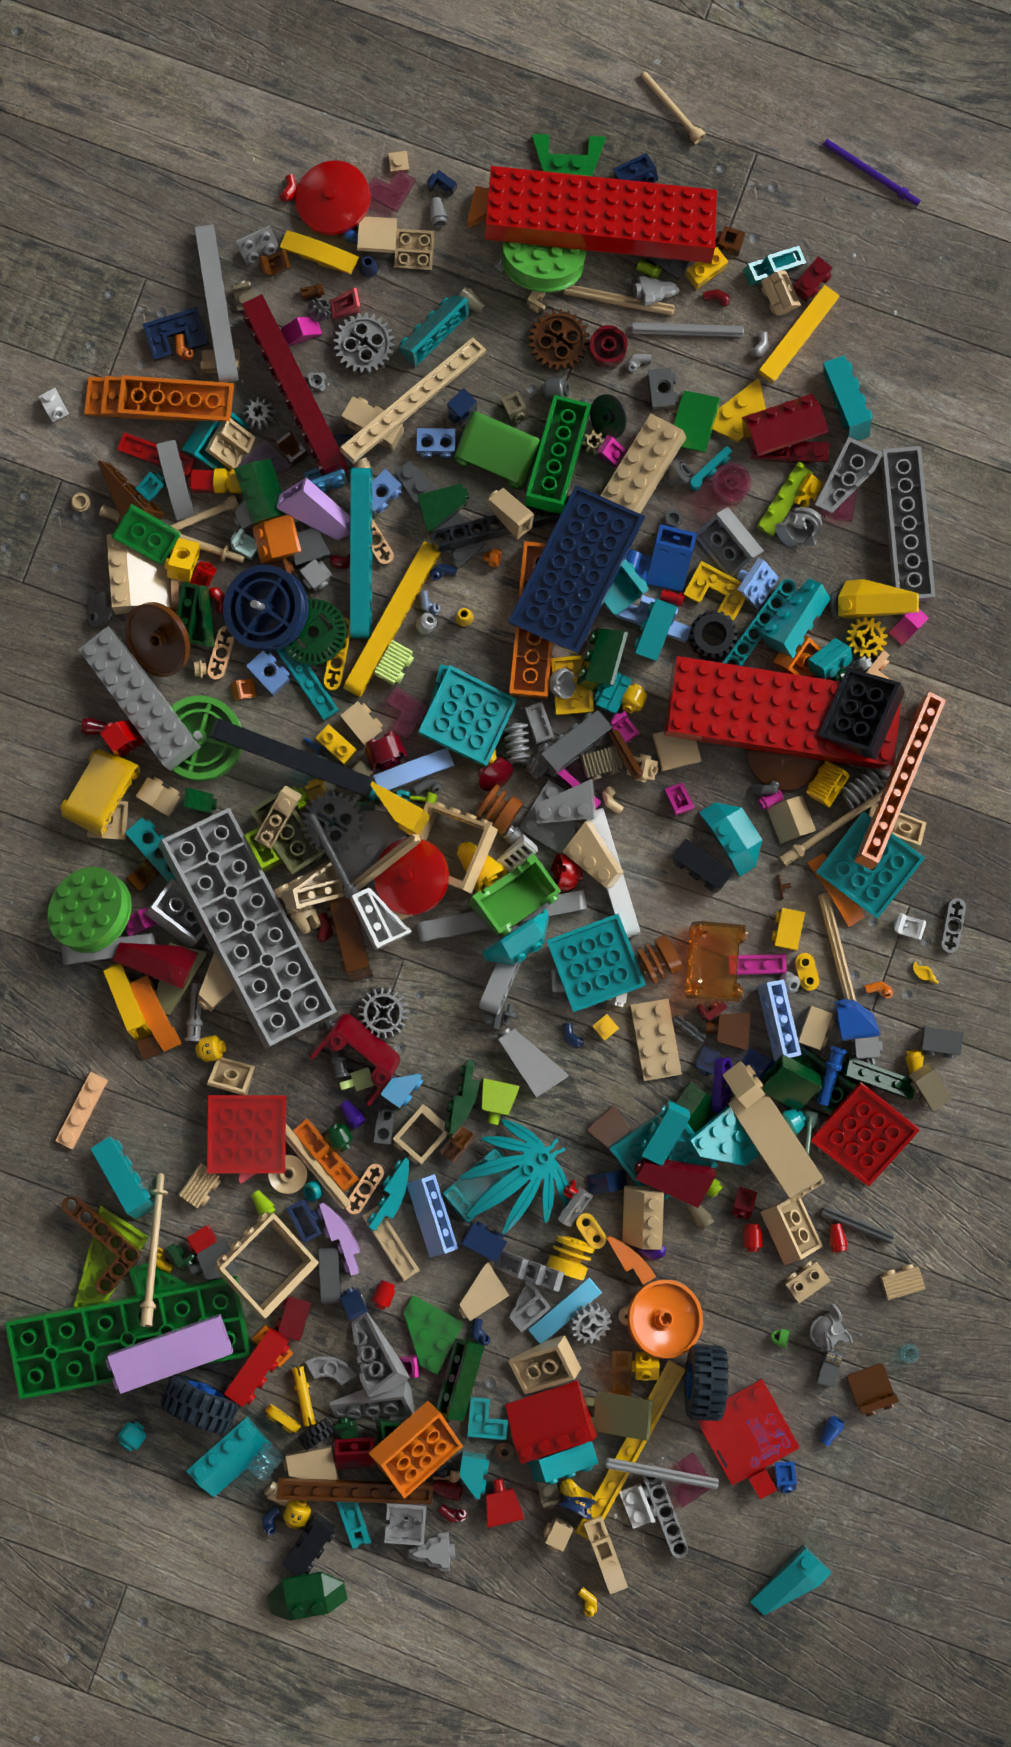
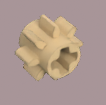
M592 430L590 436L585 434L584 437L587 441L582 442V446H587L586 453L591 451L595 456L596 451H598L604 440H601L602 433L597 435ZM593 439L597 443L596 446H593L591 443Z

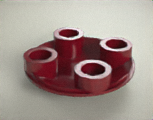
M502 757L497 758L486 768L479 770L480 787L484 791H490L496 785L503 787L513 774V766Z

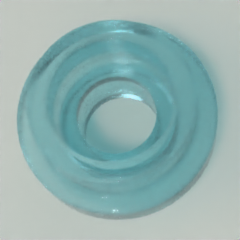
M908 1343L901 1347L900 1357L903 1361L914 1363L918 1360L920 1353L917 1346ZM912 1350V1356L908 1357L906 1351Z

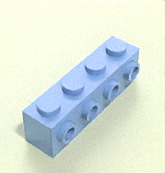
M435 1174L407 1183L429 1257L446 1254L458 1249Z

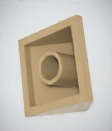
M803 795L785 800L769 807L770 809L767 810L780 844L816 831Z
M222 1057L216 1060L207 1085L247 1095L255 1066Z

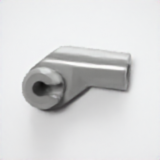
M767 332L758 333L759 343L750 350L753 358H760L768 351Z
M634 354L627 361L626 369L629 372H635L641 364H651V354Z

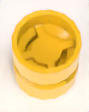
M225 468L214 469V493H226L227 490L231 494L242 493L234 469H231L229 472Z

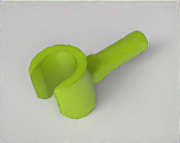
M428 792L426 797L410 796V800L435 804L438 796Z

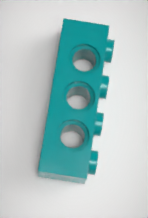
M141 818L125 832L126 835L167 882L171 879L176 881L173 873L169 871V865L165 858H158L156 855L157 850L160 849L158 844L165 836L162 833L158 835L154 831L156 826L150 819L146 821L144 818ZM147 834L153 835V841L150 844H145L144 837Z

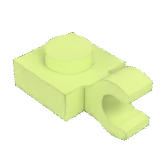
M369 1067L350 1073L352 1079L339 1083L341 1090L355 1086L356 1092L374 1086L371 1081Z

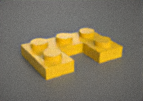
M703 561L700 562L683 594L698 604L701 603L708 588L724 595L725 598L717 612H724V615H729L732 621L735 620L746 599L738 591L742 583L741 581Z
M582 655L551 658L552 674L557 669L566 668L575 675L572 679L576 684V689L570 698L561 699L554 696L556 716L594 712L592 690L577 684V672L583 662Z

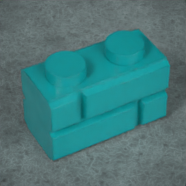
M834 638L808 659L810 673L818 676L820 679L827 680L830 677H834L838 670L850 664L852 660L851 648L837 638Z
M617 672L614 686L597 691L594 697V701H596L595 707L616 715L621 706L622 697L630 686L632 679Z

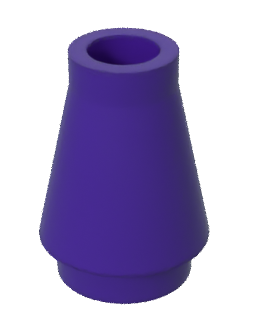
M349 1100L344 1101L339 1106L349 1127L356 1129L366 1121L364 1114L352 1105Z

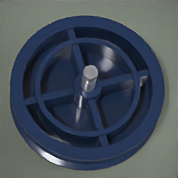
M271 565L254 566L241 572L227 589L223 603L224 620L231 635L241 644L260 651H276L291 644L302 632L308 617L307 594L300 581L291 573Z

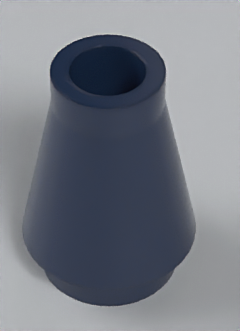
M366 256L363 258L360 264L361 274L365 277H373L377 274L378 264L372 257Z

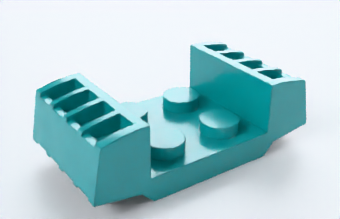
M495 1147L471 1169L506 1156L498 1147ZM512 1167L483 1177L458 1179L441 1195L467 1224L477 1216L466 1217L476 1202L494 1184L516 1168Z

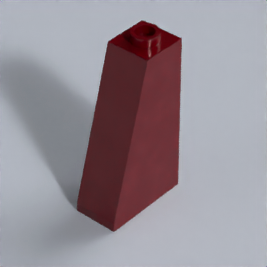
M643 1157L641 1161H637L634 1167L636 1180L696 1208H699L716 1177L715 1168L668 1159L661 1166Z

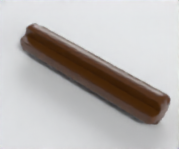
M613 729L609 732L611 741L634 779L640 778L643 775L640 766L619 730Z

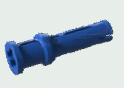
M830 1046L831 1053L829 1060L825 1063L827 1069L817 1099V1103L826 1106L829 1105L838 1071L842 1070L843 1066L841 1063L844 1054L847 1053V1050L836 1046Z

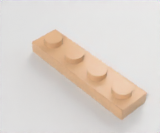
M93 1072L89 1073L55 1140L56 1142L72 1150L74 1149L108 1082L107 1079Z

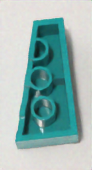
M844 355L823 362V374L830 394H835L833 400L836 411H841L840 422L842 428H847L848 431L846 439L850 437L859 441L870 437L873 415L871 410L866 408V398L864 393L859 391L860 384L858 378L852 374V364L850 361L847 362Z
M809 578L759 631L768 647L794 658L797 646L802 645L804 635L807 631H811L814 626V619L821 615L831 599L822 583Z
M110 1136L90 1148L128 1215L137 1220L154 1209V1202L151 1199L150 1193L141 1183L142 1180L139 1174L133 1170L130 1158L122 1152L124 1148L118 1139L115 1140Z

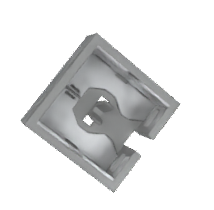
M387 1503L386 1520L390 1518V1524H386L384 1543L423 1546L427 1504Z

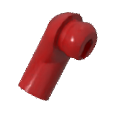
M294 174L285 176L287 187L279 195L283 202L292 200L296 195L297 185Z

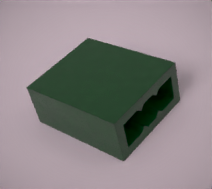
M784 1054L760 1078L763 1084L761 1088L765 1094L797 1111L801 1110L803 1106L808 1105L813 1095L819 1093L822 1088L821 1074Z

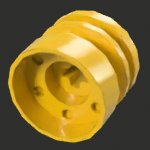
M556 1235L555 1241L563 1245L562 1247L553 1245V1249L560 1253L559 1256L550 1255L546 1266L564 1272L566 1276L584 1280L588 1268L581 1264V1260L591 1261V1257L584 1255V1252L593 1253L594 1248L576 1238Z

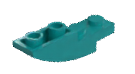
M406 1157L402 1161L400 1159L393 1167L395 1170L392 1177L388 1175L382 1184L384 1186L382 1191L388 1194V1197L383 1196L378 1204L380 1209L377 1213L373 1212L367 1220L370 1223L367 1228L373 1232L376 1231L385 1216L390 1220L393 1219L403 1200L409 1174V1159Z

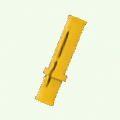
M298 1366V1369L294 1367L291 1369L295 1381L294 1390H297L303 1425H314L316 1421L308 1391L309 1383L306 1382L304 1366Z

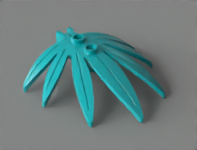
M505 1119L501 1120V1123L513 1135L524 1142L500 1136L482 1137L481 1141L502 1149L519 1151L523 1155L492 1160L459 1176V1179L483 1177L518 1165L517 1169L494 1184L476 1202L466 1215L467 1218L499 1204L515 1193L528 1180L530 1181L511 1209L502 1229V1235L507 1233L527 1210L537 1192L541 1179L544 1180L542 1189L544 1223L548 1222L554 1200L553 1179L565 1207L570 1202V1198L563 1194L564 1188L568 1185L566 1176L558 1162L554 1159L557 1154L564 1152L565 1148L555 1150L550 1154V1151L555 1148V1144L559 1140L555 1139L551 1142L550 1146L545 1147L542 1141L530 1130L518 1123Z

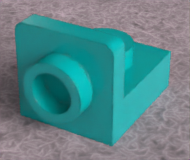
M149 472L135 489L151 502L162 488L167 487L163 474L160 472Z

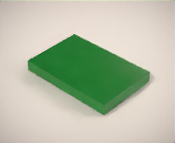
M683 391L674 426L682 429L686 435V439L681 446L682 449L706 453L721 401L720 397Z
M130 504L113 532L112 538L162 565L180 537L181 532Z

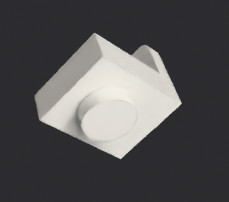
M56 388L38 396L52 422L69 414Z
M900 913L894 921V931L900 935L921 940L926 921Z

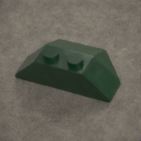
M321 1571L283 1578L267 1595L271 1614L289 1621L329 1614L348 1600L344 1580L337 1579Z

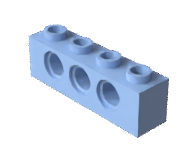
M784 980L757 986L774 1061H777L782 1054L789 1058L801 1055Z

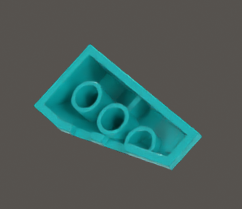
M803 1544L750 1602L763 1615H766L819 1587L832 1572Z

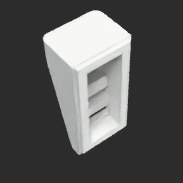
M523 834L497 859V862L511 872L518 865L524 863L528 857L538 852L537 845ZM524 846V847L527 848L528 850L525 851V850L522 849L521 847ZM516 851H520L523 855L520 856ZM512 854L517 858L516 861L511 857ZM505 859H508V860L511 861L513 864L510 866V865H509L508 863H506L504 860H505Z

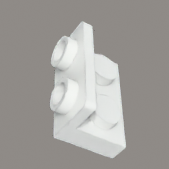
M641 1483L620 1490L619 1493L633 1529L650 1522H655L654 1517L657 1516L654 1505L649 1506L647 1498H650L646 1486L642 1487Z

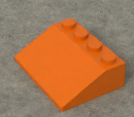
M427 1401L371 1450L369 1455L405 1499L459 1451L463 1445L442 1414Z

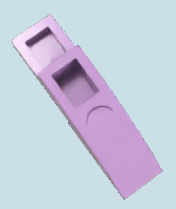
M325 1202L320 1203V1208L317 1210L320 1219L325 1220L326 1227L323 1228L326 1237L330 1238L331 1241L339 1239L340 1242L337 1243L340 1254L344 1253L346 1261L343 1264L346 1273L350 1272L351 1276L358 1274L359 1269L354 1254L359 1253L360 1248L352 1231L333 1208Z

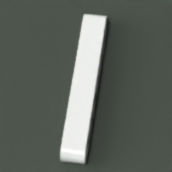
M603 808L597 809L596 818L586 819V821L593 822L600 837L602 836L605 841V845L620 865ZM622 874L613 887L606 889L614 915L619 913L627 937L630 938L641 933L624 875Z

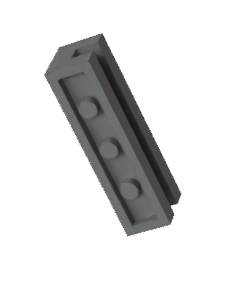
M598 710L593 714L591 712L582 719V723L579 725L575 723L569 728V733L565 736L561 734L554 740L555 743L551 747L547 745L540 751L541 755L538 761L542 766L546 764L549 767L548 773L552 777L609 734L613 727Z

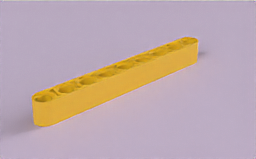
M426 541L422 543L344 684L343 689L358 697H361L374 675V671L394 639L441 553L433 550L430 543Z

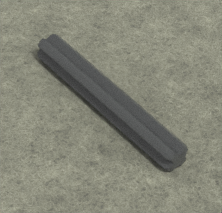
M824 1206L821 1211L823 1217L889 1244L894 1240V1234L827 1206Z

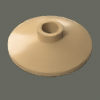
M286 1155V1171H291L292 1176L287 1178L285 1173H268V1176L275 1190L280 1193L291 1194L304 1186L307 1179V1169L298 1157Z

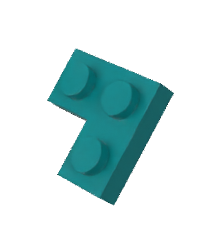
M471 1397L467 1437L506 1440L508 1419L489 1418L490 1398Z

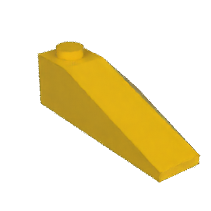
M865 579L845 581L838 596V616L846 619L919 613L918 593Z

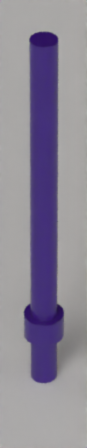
M829 139L825 140L823 144L825 147L897 193V196L902 200L906 199L916 207L919 205L921 200L909 193L910 190L904 186L900 187Z

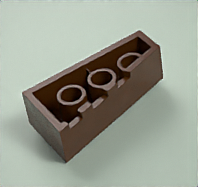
M341 897L330 900V907L327 908L329 918L334 920L335 925L331 927L334 937L338 936L339 943H336L338 954L343 955L344 960L340 961L343 973L347 972L351 983L374 977L368 962L369 957L364 946L358 916L350 898Z

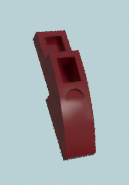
M799 442L759 457L752 448L751 459L781 463H829L830 443Z

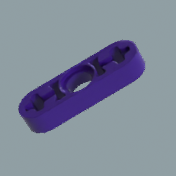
M719 1057L715 1062L712 1109L715 1113H720L724 1108L729 1107L731 1088L723 1074L733 1067L730 1058Z

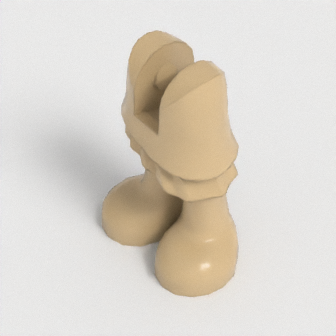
M303 875L275 889L276 897L284 902L282 891L302 878ZM311 905L287 911L291 915L290 918L303 934L310 932V926L313 929L321 926L316 909Z

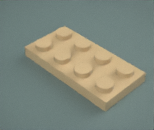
M669 999L630 1005L643 1081L682 1075Z

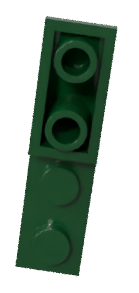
M466 1060L460 1066L459 1076L462 1079L461 1084L457 1086V1095L459 1096H454L447 1104L449 1120L445 1121L444 1131H447V1138H451L464 1123L477 1096L480 1081L472 1080L474 1061Z

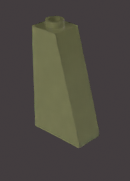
M169 943V945L180 946V945H176V944ZM184 947L199 953L185 989L159 980L156 996L166 1016L167 1014L173 1015L208 958L209 953Z

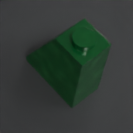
M462 483L417 495L427 534H432L467 506L466 500L469 499L467 488H463Z

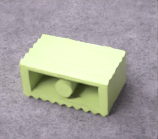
M392 640L374 671V675L392 686H395L396 683L400 684L405 675L402 673L406 666L409 668L414 660V657H412L413 651Z

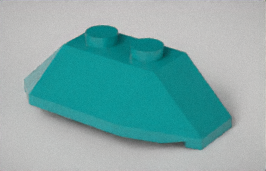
M714 802L699 812L739 877L756 867L762 838L742 807Z
M546 909L482 951L485 961L513 965L516 962L524 961L531 952L539 951L545 943L549 922L548 911Z

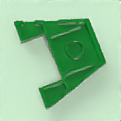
M533 134L532 136L542 171L593 176L606 142V136H589L588 155L549 154V134Z

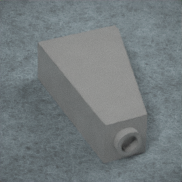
M508 1028L500 1033L501 1038L498 1040L536 1098L569 1077L563 1069L517 1030L513 1029L511 1031Z

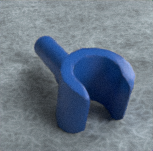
M307 737L304 739L307 744L316 750L318 757L323 758L318 752L320 748L328 752L326 747L318 746Z

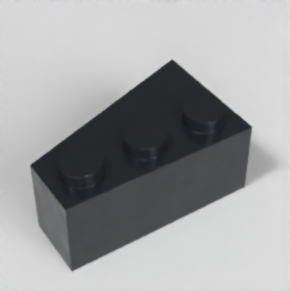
M688 839L684 840L672 857L675 866L681 870L683 868L687 869L690 877L696 881L699 879L705 883L704 887L711 892H714V890L719 892L734 872L732 869H727L721 865L720 861L716 858L713 859Z
M316 1513L282 1562V1565L297 1576L309 1574L314 1566L311 1563L315 1557L317 1559L320 1558L325 1550L323 1548L325 1543H330L335 1536L334 1529L336 1526Z

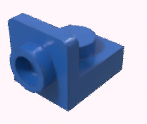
M795 1462L775 1463L777 1491L791 1493L793 1490H796Z

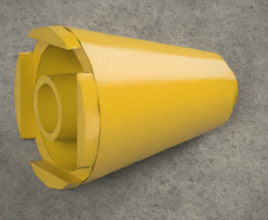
M463 842L457 848V856L466 873L477 849V846L472 842ZM487 855L474 886V891L476 893L482 892L483 889L488 888L498 879L504 877L507 874L505 867Z

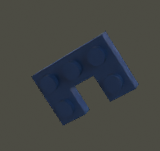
M197 307L143 324L155 361L173 356L168 338L184 332L186 333L190 349L209 344Z

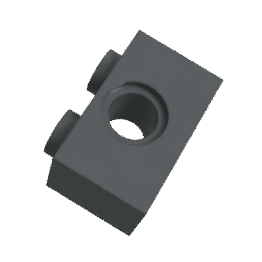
M671 367L648 370L647 377L652 412L674 409L675 403H678L677 391L674 392L673 385L676 384L675 373H671ZM666 386L668 388V392L661 393L659 392L658 387Z

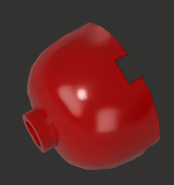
M559 853L555 856L551 866V871H554L553 881L561 892L573 890L582 881L583 870L566 854Z

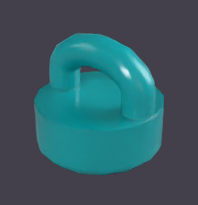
M313 1180L304 1185L303 1193L309 1201L314 1202L322 1197L323 1188L320 1182Z

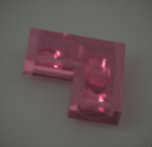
M401 170L398 171L391 185L373 177L369 183L371 198L397 213L414 186L416 179Z
M397 686L386 701L387 704L401 712L392 730L409 739L429 707Z
M694 1452L677 1462L685 1473L709 1477ZM681 1483L672 1489V1492L681 1506L684 1507L712 1488Z

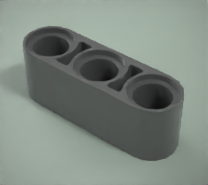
M338 1247L319 1248L321 1304H341Z

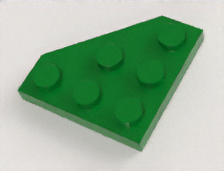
M148 1262L135 1266L129 1271L136 1295L146 1292ZM156 1268L154 1291L190 1285Z
M413 1295L404 1311V1315L419 1364L429 1371L438 1374L464 1321Z

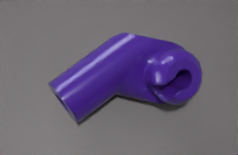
M662 1245V1250L638 1248L636 1252L649 1260H655L665 1256L666 1247Z

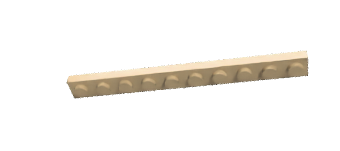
M472 337L342 445L340 452L354 464L486 353V349Z

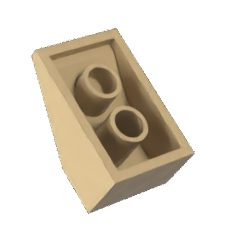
M565 1335L547 1340L508 1360L524 1394L574 1380L581 1370Z

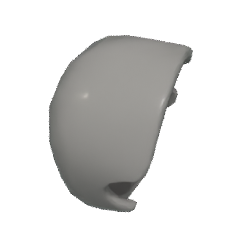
M566 668L557 669L549 679L550 691L561 699L570 698L576 689V684L572 679L575 675Z

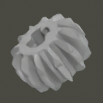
M256 397L255 403L250 399L249 403L251 406L244 405V409L247 411L242 413L243 417H247L245 423H251L250 427L252 429L257 425L258 430H261L263 424L268 428L267 421L273 422L274 419L271 416L275 415V411L271 410L273 407L272 403L267 404L266 398L260 402V398ZM259 410H261L263 415L260 416L259 414V417H256L255 412L258 411L259 413Z

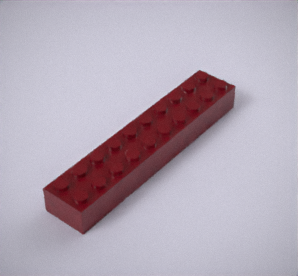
M263 294L242 303L244 309L241 311L243 319L250 329L264 361L267 360L268 369L272 377H274L280 393H283L284 401L288 409L291 410L292 417L301 432L304 442H309L307 446L312 458L318 459L315 462L321 476L341 469L344 472L348 471L346 461Z

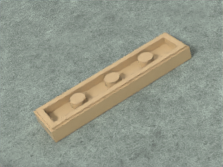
M379 1206L362 1215L367 1225L370 1224L367 1220L373 1212H378ZM385 1216L376 1231H372L403 1281L419 1272L420 1269Z

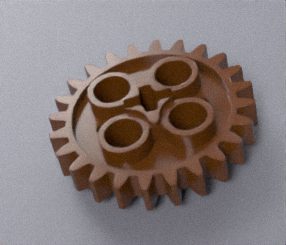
M553 309L552 315L549 316L545 312V319L539 316L538 320L540 323H533L536 329H530V333L534 336H529L528 338L529 341L533 342L529 344V348L534 349L531 352L532 356L538 355L536 362L542 360V367L549 364V370L555 366L556 372H558L559 367L566 371L567 365L573 369V362L580 364L579 357L585 358L583 352H588V347L585 345L590 344V340L585 338L589 337V332H584L587 329V325L581 326L582 319L576 321L577 314L570 317L569 310L564 315L562 309H560L559 314H556ZM559 324L562 328L559 331H554L551 326ZM574 334L577 336V340L569 341L567 336ZM561 337L562 342L560 341L556 343V339H559ZM547 339L551 344L545 347L541 344L542 340ZM565 350L567 355L560 357L557 355V351Z

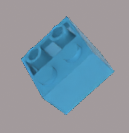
M418 1073L392 1078L381 1095L399 1108L402 1105L406 1107L412 1098L409 1094L413 1089L417 1091L423 1082L420 1078L423 1075Z

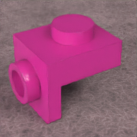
M625 711L612 717L610 724L613 728L611 730L618 729L626 744L639 735V731L628 719Z

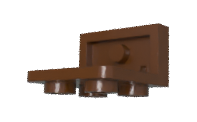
M879 1363L847 1376L858 1410L862 1415H874L877 1413L876 1410L884 1408V1410L895 1407V1403L899 1402L897 1395L893 1392L883 1364Z

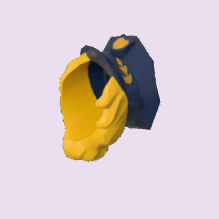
M570 1478L562 1481L559 1492L564 1497L561 1502L557 1503V1506L585 1519L592 1520L591 1508L596 1504L593 1495L581 1489Z

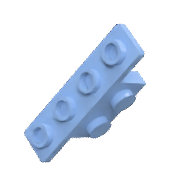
M643 595L639 607L631 604L616 615V617L642 626L644 619L648 620L650 613L647 612L650 602H655V600ZM677 608L667 636L686 643L691 627L674 621L678 612Z

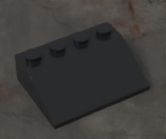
M847 667L818 736L855 754L876 760L905 693L901 682Z

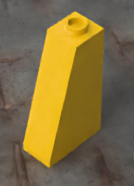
M122 964L110 965L108 969L104 970V974L127 1032L136 1041L153 1035L134 996L130 984L131 980L126 968Z

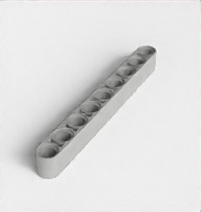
M214 224L195 227L219 382L239 381Z
M584 890L557 895L559 899L551 905L548 903L544 904L518 923L529 921L545 909L548 911L549 917L586 910ZM475 912L416 923L419 942L491 929Z

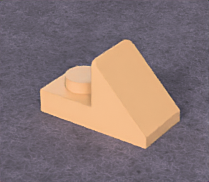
M883 650L866 673L889 679L878 670H883L889 663L887 660L889 654Z

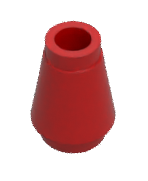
M830 1225L829 1248L832 1249V1253L847 1251V1246L849 1245L842 1225Z

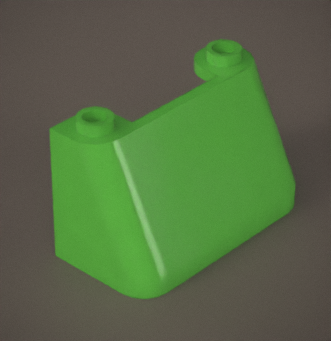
M472 411L453 458L457 464L463 467L473 464L501 476L508 482L509 487L518 490V488L523 489L536 461L541 441L532 435L484 414Z
M533 854L524 863L518 865L513 871L494 884L483 889L482 892L479 891L474 894L468 901V904L497 936L502 935L504 937L513 931L511 927L544 904L548 903L551 905L558 900L557 895L561 890L535 854Z

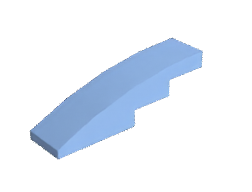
M448 748L376 774L374 778L378 785L390 791L455 765Z

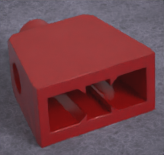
M503 1478L492 1480L493 1491L486 1493L488 1528L524 1520V1513L514 1488H505Z

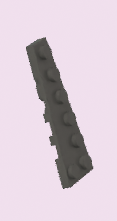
M409 460L395 474L421 512L417 495L437 489ZM457 513L438 529L465 523L466 521ZM458 533L454 537L460 539L463 535ZM438 538L441 543L445 542L443 539ZM483 541L446 552L459 569L482 549L486 542Z

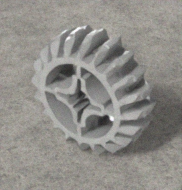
M380 987L379 994H377L376 989H373L374 996L366 993L369 1000L366 1001L362 998L361 1002L365 1003V1006H358V1009L364 1010L363 1013L357 1014L358 1017L364 1016V1020L359 1022L362 1024L366 1022L365 1029L370 1028V1034L374 1033V1031L377 1032V1038H380V1033H383L384 1039H387V1033H390V1036L393 1038L395 1037L394 1030L400 1034L401 1030L398 1027H406L402 1020H409L408 1017H404V1013H410V1010H403V1007L407 1006L408 1003L404 1002L401 1004L400 1001L404 999V996H400L397 999L398 991L391 995V988H388L387 993H384V988ZM388 997L394 1001L387 1006H382L376 999ZM372 1003L376 1009V1015L369 1021L368 1008ZM377 1005L383 1008V1010L391 1007L387 1012L390 1021L387 1018L379 1017L380 1011ZM398 1005L400 1014L397 1023H395L391 1017V1011ZM381 1020H385L391 1028L378 1029L374 1025Z

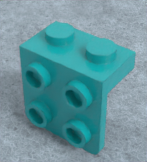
M626 559L603 602L614 616L633 604L649 590L646 581L637 575L634 566L627 562Z

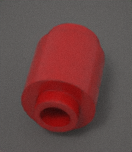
M745 1224V1229H743V1248H747V1252H759V1248H763L760 1224Z
M381 1280L380 1284H377L371 1300L375 1302L374 1307L385 1310V1307L389 1308L396 1291L394 1290L396 1285Z

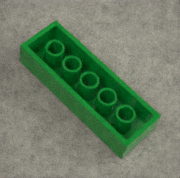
M554 395L527 489L526 506L562 514L589 420L590 403Z

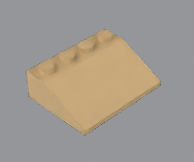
M112 534L107 535L111 602L114 613H130L135 607L146 602H158L172 609L170 578H167V569H165L166 560L160 565L112 538Z

